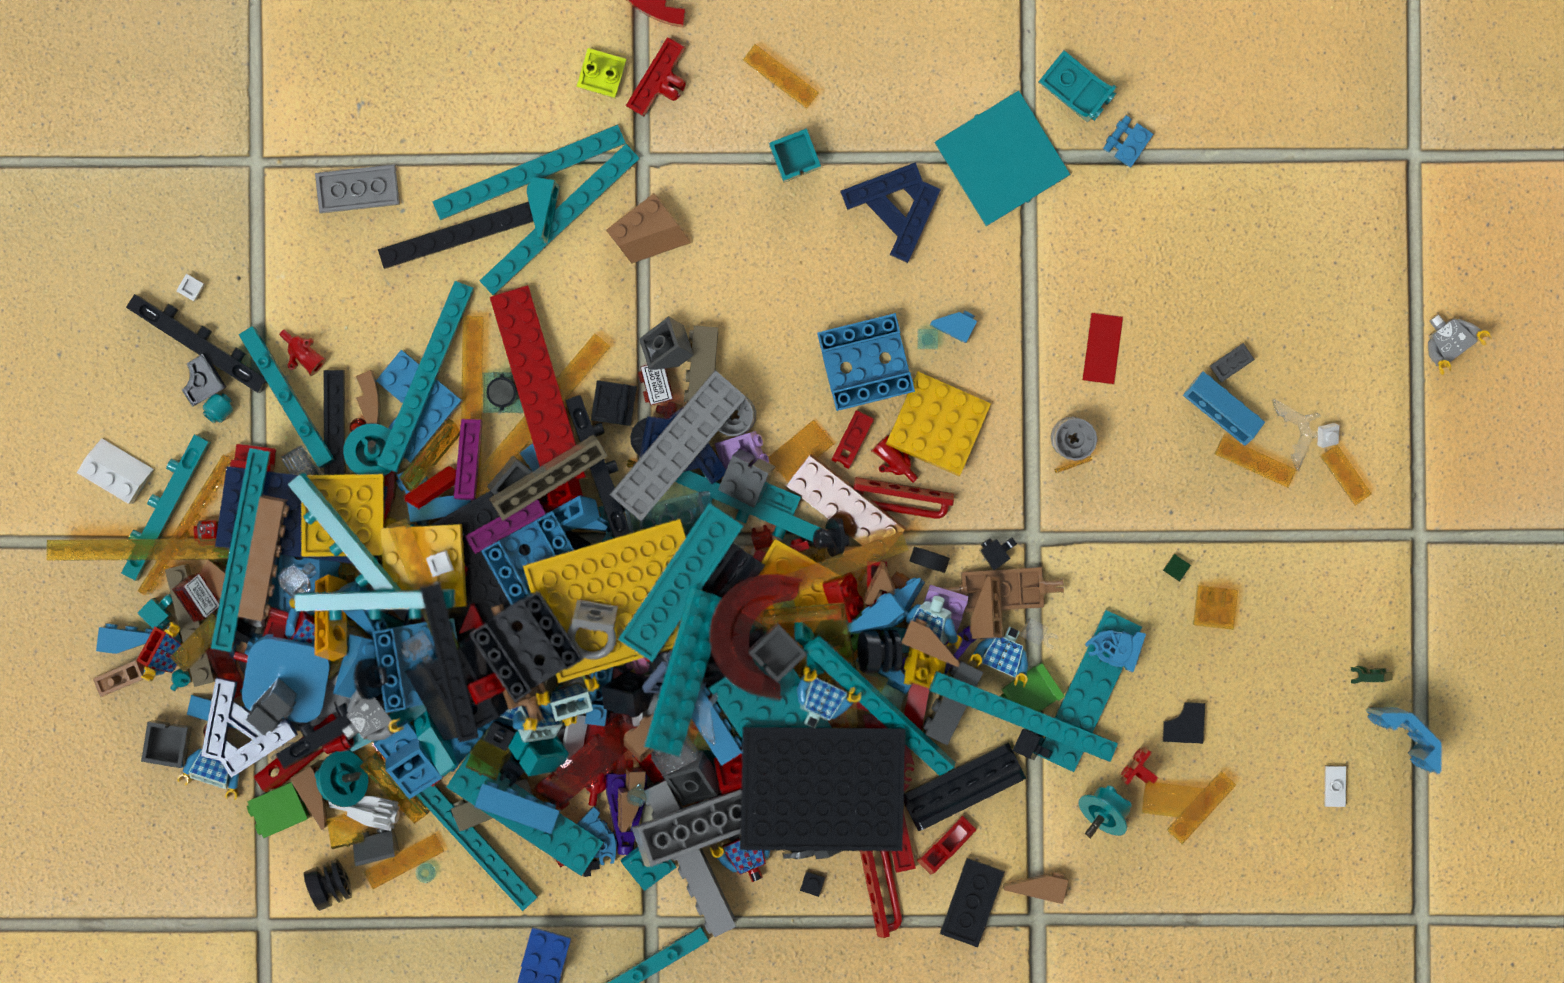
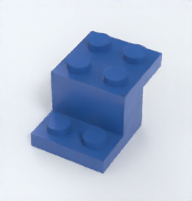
M532 927L517 983H559L571 938Z

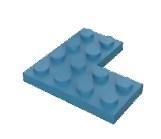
M401 350L376 381L403 403L419 364ZM437 379L404 455V458L410 463L414 462L463 402ZM395 420L391 423L388 429L392 430Z

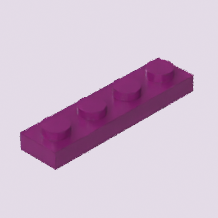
M461 419L454 498L456 500L476 499L482 420Z
M539 499L505 520L498 517L465 537L476 554L547 513Z

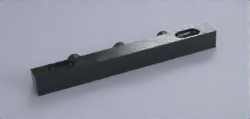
M134 294L127 304V309L198 355L206 353L212 364L255 392L261 393L267 384L262 375L241 362L246 355L245 352L236 347L231 355L207 340L212 333L208 328L202 325L196 333L174 319L178 309L169 303L164 311H162L139 295Z
M581 395L565 400L580 443L592 435L597 437L605 434L602 423L591 425ZM602 459L589 467L614 538L631 533L623 513L627 509L609 495L615 489L610 474L619 471L615 460L605 463V460Z
M381 693L375 699L385 711L383 694ZM344 703L338 706L336 711L340 717L316 731L310 723L303 726L300 731L304 738L276 753L283 768H289L344 736L345 734L342 729L351 723L346 716L348 714V705Z

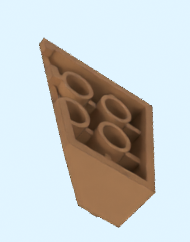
M654 193L606 229L631 264L691 243Z

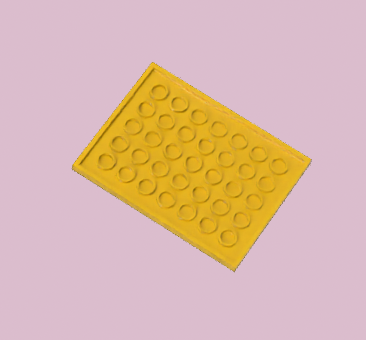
M680 519L523 565L531 593L539 590L566 633L572 624L577 600L618 606L614 624L616 643L613 650L603 658L595 660L584 658L571 668L558 672L556 676L559 683L644 658V656L618 640V638L685 540L686 536ZM681 620L659 653L673 649ZM579 627L576 631L575 639L577 644L584 650L598 651L606 646L608 635L605 631H594Z

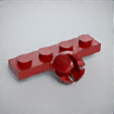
M669 37L666 38L627 102V108L644 117L659 94L672 101L677 100L681 96L674 87L684 91L686 83L681 77L673 73V68L686 49L684 46Z

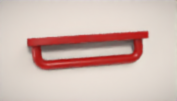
M855 477L854 489L860 491L863 495L864 491L941 504L939 511L871 500L885 511L940 519L947 514L949 505L953 506L954 503L953 493Z
M333 714L329 715L313 729L315 731L337 719L336 716ZM321 748L287 769L283 768L277 757L258 772L254 779L264 792L278 788L324 752V750ZM279 768V773L275 777H271L272 770Z
M860 851L876 933L880 938L890 937L889 932L897 930L902 923V914L889 851L880 852L894 915V922L891 924H887L873 851Z

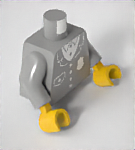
M1438 314L1429 321L1436 331L1428 336L1430 339L1428 341V353L1435 365L1439 367L1441 375H1444V367L1451 371L1450 362L1478 342L1476 338H1479L1482 345H1486V342L1483 340L1484 337L1492 339L1488 331H1482L1476 325L1462 319L1454 318L1445 323Z
M357 690L352 695L347 707L348 714L346 715L351 723L342 729L348 739L359 733L363 739L370 741L385 740L395 732L404 729V726L399 728L396 726L400 719L392 721L375 698L364 700L359 696Z

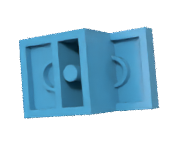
M405 720L397 725L398 728L404 726L403 730L395 732L385 740L374 741V745L386 759V771L405 795L411 799L442 779L443 776L439 774L418 740L414 727L408 720Z

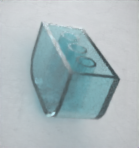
M710 491L659 501L642 521L625 509L629 532H637L680 519L685 536L687 537L709 503L712 504Z

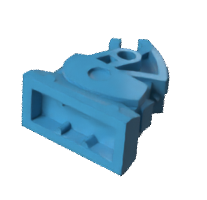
M1102 631L1089 639L1085 646L1087 647L1092 644L1095 647L1093 652H1088L1089 656L1097 654L1098 658L1105 663L1115 667L1124 666L1125 670L1134 672L1146 634L1135 632L1132 636L1124 631ZM1102 652H1105L1107 655H1109V658L1105 657L1102 654Z
M593 806L577 825L604 842L594 858H599L600 864L605 865L603 858L609 856L611 858L610 864H614L617 839L614 832L609 830L608 823L598 817L600 813L599 808Z

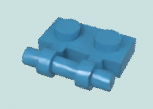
M1125 115L1122 121H1118L1116 124L1117 128L1113 134L1106 139L1107 143L1103 150L1110 153L1114 147L1118 150L1114 158L1131 168L1153 136V133L1138 123L1131 129L1128 125L1132 119ZM1124 132L1128 137L1121 144L1118 142V139Z

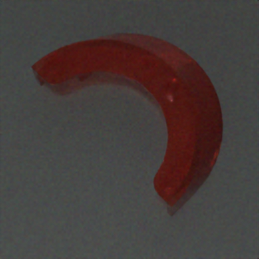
M778 574L758 575L734 586L719 602L710 627L711 650L721 672L741 690L771 701H781L780 684L764 674L747 651L749 649V634L755 619L762 611L771 605L792 601L797 597L799 586L802 583L801 578Z
M619 713L602 729L604 732L602 735L597 733L557 768V774L554 772L548 774L534 786V789L548 803L556 805V810L560 809L562 811L570 804L569 800L586 786L590 789L598 782L597 777L601 773L606 775L614 768L612 764L628 750L624 746V735L631 728H637L633 726L632 717Z

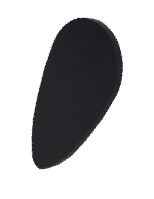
M376 658L361 659L356 664L354 683L362 699L371 700L382 693L381 686L389 683L386 667L378 666Z

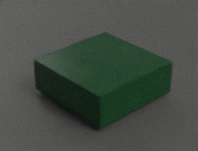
M1173 554L1163 568V571L1180 582L1191 565Z

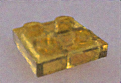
M1197 585L1193 625L1234 630L1238 590Z

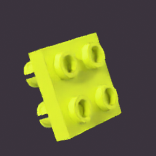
M587 48L576 87L616 99L627 59Z

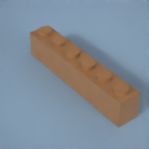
M265 495L259 498L238 617L263 621L270 614L271 605L268 604L269 597L273 596L275 587L272 585V579L277 575L278 565H275L276 558L280 557L282 545H279L280 537L283 538L285 525H283L284 517L287 518L289 506L286 505L287 500Z

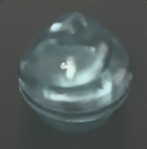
M640 784L627 792V802L640 807L646 802L647 795Z

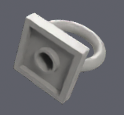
M577 600L573 621L567 634L583 658L591 660L600 659L607 656L613 650L616 643L614 624L618 606ZM581 627L594 631H605L608 635L606 646L598 651L584 650L576 642L575 634L577 629Z

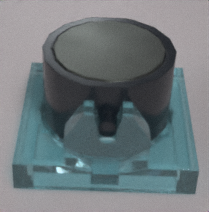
M512 372L483 373V413H523Z

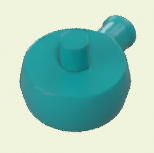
M185 669L174 671L171 677L173 684L170 686V689L176 691L178 687L187 686L191 678L189 672Z

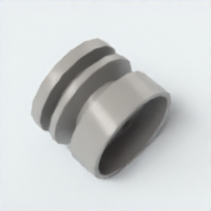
M748 397L736 409L739 411V419L735 418L732 420L731 414L718 430L720 433L727 436H740L747 433L754 426L756 409Z
M1073 416L1058 421L1053 427L1050 436L1051 444L1055 451L1062 457L1074 461L1083 460L1090 456L1097 443V435L1093 426L1086 420ZM1075 433L1074 436L1077 440L1070 443L1068 436Z

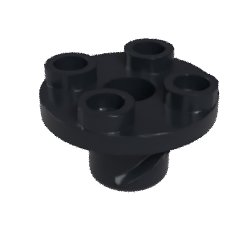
M830 518L826 523L825 529L820 528V530H816L813 534L814 546L818 550L826 548L832 558L842 557L845 547L849 545V537L844 532L842 518Z

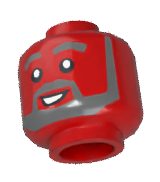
M217 520L198 521L197 526H194L195 542H198L200 546H214L218 529Z

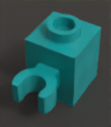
M167 594L161 602L156 598L150 599L137 614L153 629L154 627L165 628L170 623L169 618L172 616L166 609L173 603L171 594Z

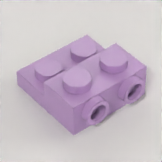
M756 431L715 443L719 460L726 470L732 455L739 449L756 456L749 465L750 467L759 458L769 463L768 456L765 453L763 454L761 449L763 439L760 434L757 435Z
M930 585L924 602H932L934 596L944 598L943 608L952 613L951 619L957 633L969 596Z

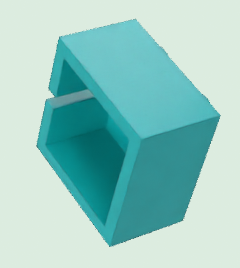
M807 128L769 143L783 183L800 177V172L802 171L806 175L821 169Z
M518 730L508 747L515 758L521 760L519 764L528 776L560 771L569 756L568 751L557 736L551 739L523 742Z

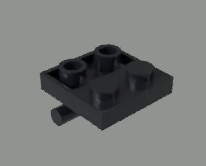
M597 380L591 420L631 426L637 386Z

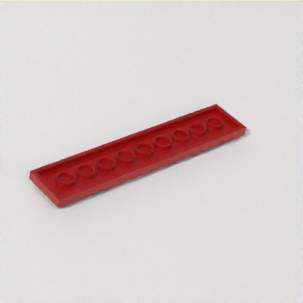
M527 285L491 296L490 300L541 467L576 446L531 292ZM584 471L572 479L580 480L586 478Z

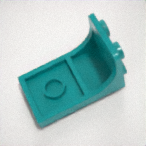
M1064 50L1038 81L1040 85L1087 123L1090 119L1095 121L1104 110L1101 107L1103 103L1108 105L1117 94L1114 92L1116 89L1115 85L1111 86L1100 80Z

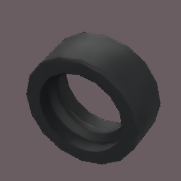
M914 546L909 561L945 573L950 558Z

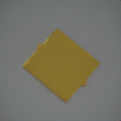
M1086 457L1083 460L1055 468L1054 471L1058 473L1092 461V457Z
M479 739L474 745L465 767L477 772L480 776L484 775L496 781L508 752Z
M345 814L327 819L332 849L344 846L350 847L352 844L364 842L362 823Z

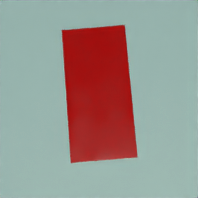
M1091 313L1082 380L1114 384L1123 317Z

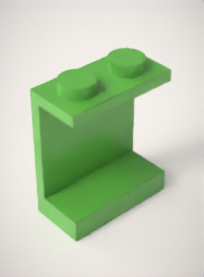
M1041 662L1027 671L1028 681L1024 688V683L1021 680H1018L1016 686L1014 685L1015 680H1013L1001 689L1003 691L1001 697L1038 712L1056 700L1059 701L1065 697Z
M292 782L247 801L248 813L251 817L254 816L257 823L255 824L256 831L259 835H262L263 839L311 817Z

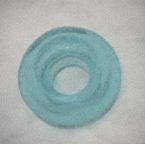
M422 863L417 867L416 877L420 882L428 883L435 878L436 870L432 864ZM422 870H428L429 876H423Z

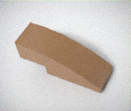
M369 370L356 376L363 393L362 396L356 399L366 424H380L381 405L378 384L374 372Z
M642 767L626 768V788H618V828L621 832H626L632 823L643 796L646 772Z

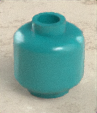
M224 393L222 395H212L203 405V415L214 424L216 422L222 423L233 411V407L230 404L232 400Z

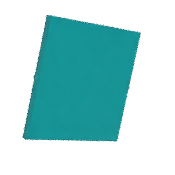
M1019 90L983 113L976 114L973 119L934 142L985 226L990 225L1025 202L1029 203L1030 199L1071 175Z

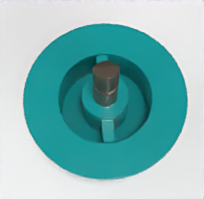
M365 424L357 427L348 435L343 449L344 459L348 467L355 474H383L385 476L391 472L377 465L391 430L379 424Z
M350 751L333 752L325 758L319 770L315 772L316 784L320 794L325 800L336 806H353L364 797L367 791L368 772L365 764L356 754Z
M1108 785L1106 788H1097L1094 795H1083L1079 799L1078 805L1081 812L1092 823L1084 833L1090 839L1098 828L1115 836H1121L1126 833L1128 827L1125 818L1130 814L1132 804L1117 794L1114 787Z

